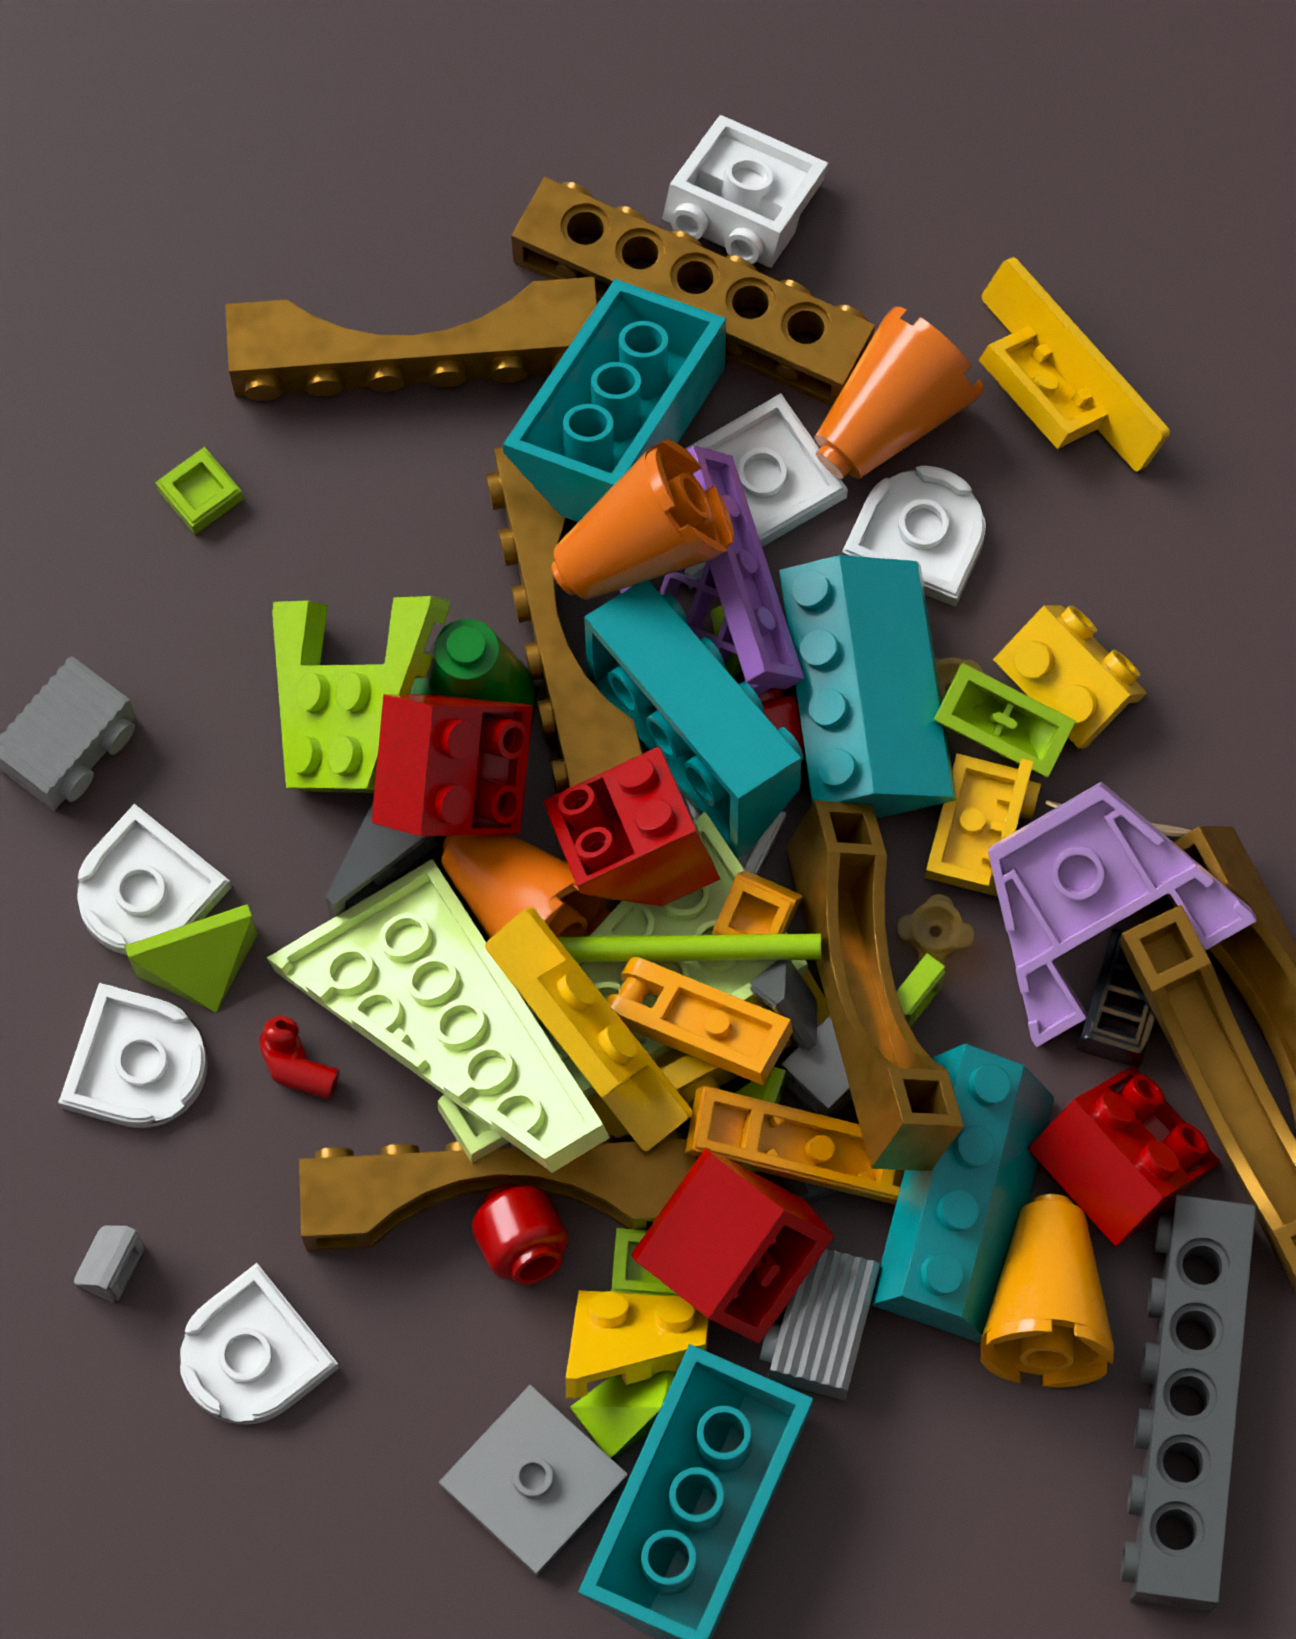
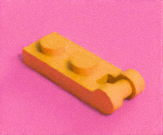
M638 957L629 959L620 976L624 982L617 994H611L606 999L631 1032H636L760 1085H764L793 1033L791 1019ZM646 996H659L653 1008L642 1005Z

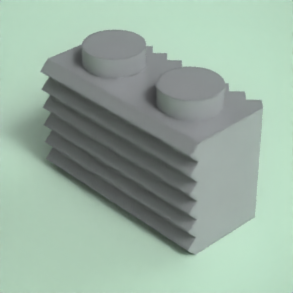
M73 656L67 658L65 664L59 667L56 675L50 677L48 684L42 686L40 693L33 697L31 703L25 706L23 712L17 715L15 721L8 725L7 730L0 734V771L7 774L13 781L44 803L50 810L55 811L65 799L69 802L77 800L92 782L94 772L91 769L106 751L111 755L118 753L133 735L135 725L132 722L136 715L130 699Z
M825 1249L788 1302L782 1324L774 1322L765 1335L759 1360L771 1363L769 1371L770 1380L782 1385L846 1401L880 1263L875 1260H866L862 1257L840 1253L836 1250Z

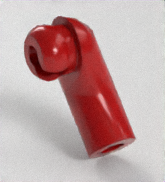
M275 1016L269 1019L264 1025V1031L260 1034L259 1050L271 1078L281 1086L331 1100L337 1086L340 1070L308 1060L298 1036V1025L293 1019L286 1016Z

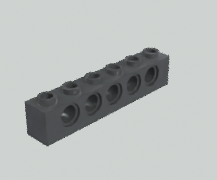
M1176 1195L1169 1209V1214L1158 1213L1153 1251L1154 1253L1165 1254L1162 1279L1151 1278L1147 1303V1317L1158 1318L1156 1344L1145 1342L1140 1373V1382L1151 1383L1149 1409L1138 1408L1134 1431V1448L1145 1449L1143 1474L1131 1475L1127 1500V1514L1138 1516L1136 1542H1124L1120 1569V1581L1131 1583L1130 1602L1209 1613L1219 1603L1256 1205ZM1195 1257L1208 1261L1215 1270L1216 1281L1207 1285H1200L1190 1281L1183 1271L1182 1262ZM1183 1322H1195L1201 1325L1209 1335L1210 1345L1202 1350H1192L1185 1347L1177 1337L1176 1326ZM1177 1387H1189L1195 1390L1203 1401V1412L1195 1416L1180 1414L1170 1402V1391ZM1172 1452H1181L1188 1455L1196 1465V1479L1187 1483L1171 1479L1164 1470L1163 1457ZM1166 1518H1174L1184 1523L1190 1532V1546L1182 1550H1173L1164 1546L1156 1533L1157 1522Z

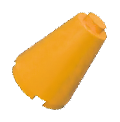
M1045 1194L1038 1196L1033 1202L1023 1206L1019 1212L980 1340V1361L989 1372L1005 1380L1020 1383L1021 1372L1042 1375V1387H1072L1101 1379L1107 1374V1362L1113 1365L1114 1343L1086 1215L1080 1207L1073 1204L1071 1199L1063 1195Z

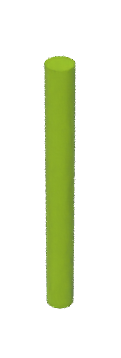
M821 934L559 937V941L577 963L628 962L632 957L642 958L650 962L821 960Z

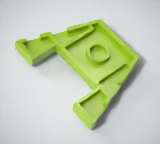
M433 596L393 597L385 663L367 665H320L328 605L309 600L273 602L272 615L286 788L305 792L374 793L383 694H410L415 678H426L434 655L425 652V648L434 623L445 624L450 608L449 600Z

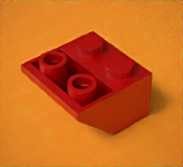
M383 694L371 823L417 836L520 834L533 706L521 703L436 694Z
M660 746L543 800L581 894L662 907L720 880V876L683 792Z
M1134 1065L1074 1098L1027 1148L1115 1247L1146 1228L1157 1218L1158 1213L1165 1212L1172 1205L1176 1195L1183 1196L1221 1163V1160L1210 1150L1205 1136L1196 1127L1186 1123L1165 1100L1158 1084L1151 1078L1142 1075Z
M705 1147L631 1256L639 1265L708 1319L760 1344L835 1236L805 1199Z

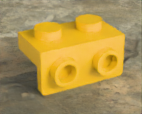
M1044 605L993 660L1027 696L1075 720L1076 722L1068 738L1079 749L1087 748L1129 703H1138L1147 692L1136 681L1140 676V672L1134 664L1116 650L1108 653L1093 637L1097 629L1085 614L1071 605L1067 609L1061 605Z
M956 754L952 773L957 800L943 803L925 872L926 879L998 897L988 849L990 846L1016 832L1019 818L1032 821L1041 783L1029 781L1034 761L1021 758L1019 768L1017 769Z

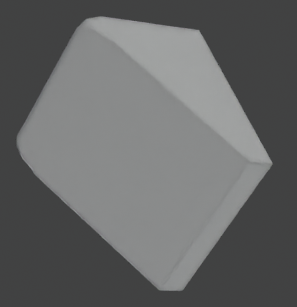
M105 1225L101 1227L74 1278V1284L114 1304L116 1300L119 1301L145 1250L137 1231L128 1226Z

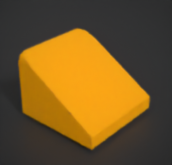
M746 870L739 872L735 877L712 933L716 935L785 934L803 896Z

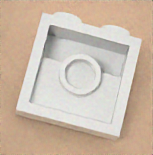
M719 115L670 183L662 219L670 222L674 230L685 232L696 239L703 237L725 247L728 255L739 256L751 264L758 262L772 268L795 234L800 214L824 181L828 162Z

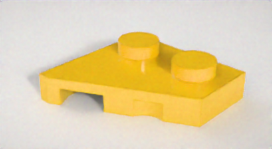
M579 1290L566 1372V1398L587 1396V1383L622 1374L623 1381L628 1385L650 1379L662 1371L677 1372L689 1344L704 1351L707 1350L710 1319L680 1296Z

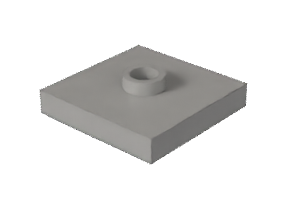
M529 1385L438 1483L448 1495L535 1576H538L628 1479V1474L533 1386Z

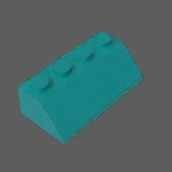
M614 279L503 443V453L561 516L579 522L650 447L666 439L676 443L679 442L725 370L727 318Z
M838 555L779 570L786 622L804 676V680L795 685L812 803L814 800L870 804L873 805L877 819L956 801L946 728L933 721L942 702L921 566L918 561Z
M649 580L636 584L584 617L587 678L609 702L634 720L639 743L646 752L660 746L684 797L700 816L704 811L706 812L735 857L739 859L751 850L800 790L802 750L797 740L786 728L781 727L777 730L764 715L762 702L752 687L745 682L738 684L727 672L724 659L715 644L706 637L700 640L687 625L686 615L678 601L669 593L661 595Z
M963 1044L934 1056L933 1061L949 1072L964 1127L932 1171H904L870 1305L980 1343L1019 1212L1023 1206L1029 1203L1039 1161L1027 1148L1047 1128L1054 1096L1024 1065L971 1045Z
M689 1344L579 1588L578 1594L637 1630L656 1639H712L810 1417L813 1398Z

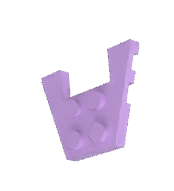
M1103 782L1092 786L990 846L988 849L1004 924L1009 935L1016 965L1015 971L1020 993H1022L1028 1017L1031 1040L1036 1047L1082 1022L1088 1014L1055 961V958L1162 896L1171 894L1177 906L1182 904L1204 950L1211 948L1256 922V915L1251 907Z

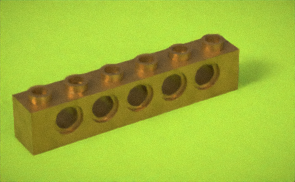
M544 176L511 235L513 263L550 280L594 277L597 301L602 299L614 279L727 318L725 359L831 407L874 335L875 324L869 322L857 309L843 304L833 306L812 296L807 288L795 281H777L759 273L750 262L739 256H721L704 248L696 238L685 232L674 230L670 233L648 223L642 214L626 206L614 208L596 200L588 190L573 182H563L561 184ZM581 234H592L599 238L598 241L588 245L578 244L573 241L576 236ZM637 258H645L654 263L646 269H634L627 265L628 262ZM689 283H701L709 289L700 294H690L681 288ZM745 307H754L761 310L764 314L755 319H746L739 316L736 312ZM798 332H810L815 334L819 340L811 344H801L793 340L791 336Z

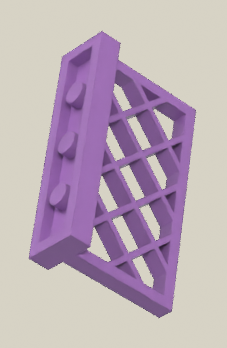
M693 445L687 451L702 467L693 475L704 491L714 485L717 488L732 521L734 540L731 545L726 547L728 550L720 557L706 561L700 580L685 574V569L665 575L660 594L669 593L676 599L681 582L697 588L687 617V625L696 636L701 639L706 637L715 644L724 659L725 666L730 652L737 654L745 677L744 682L750 685L757 695L764 693L770 688L787 690L804 680V676L733 456ZM632 586L621 589L620 592L623 593ZM713 595L720 598L725 614L718 636L702 629Z

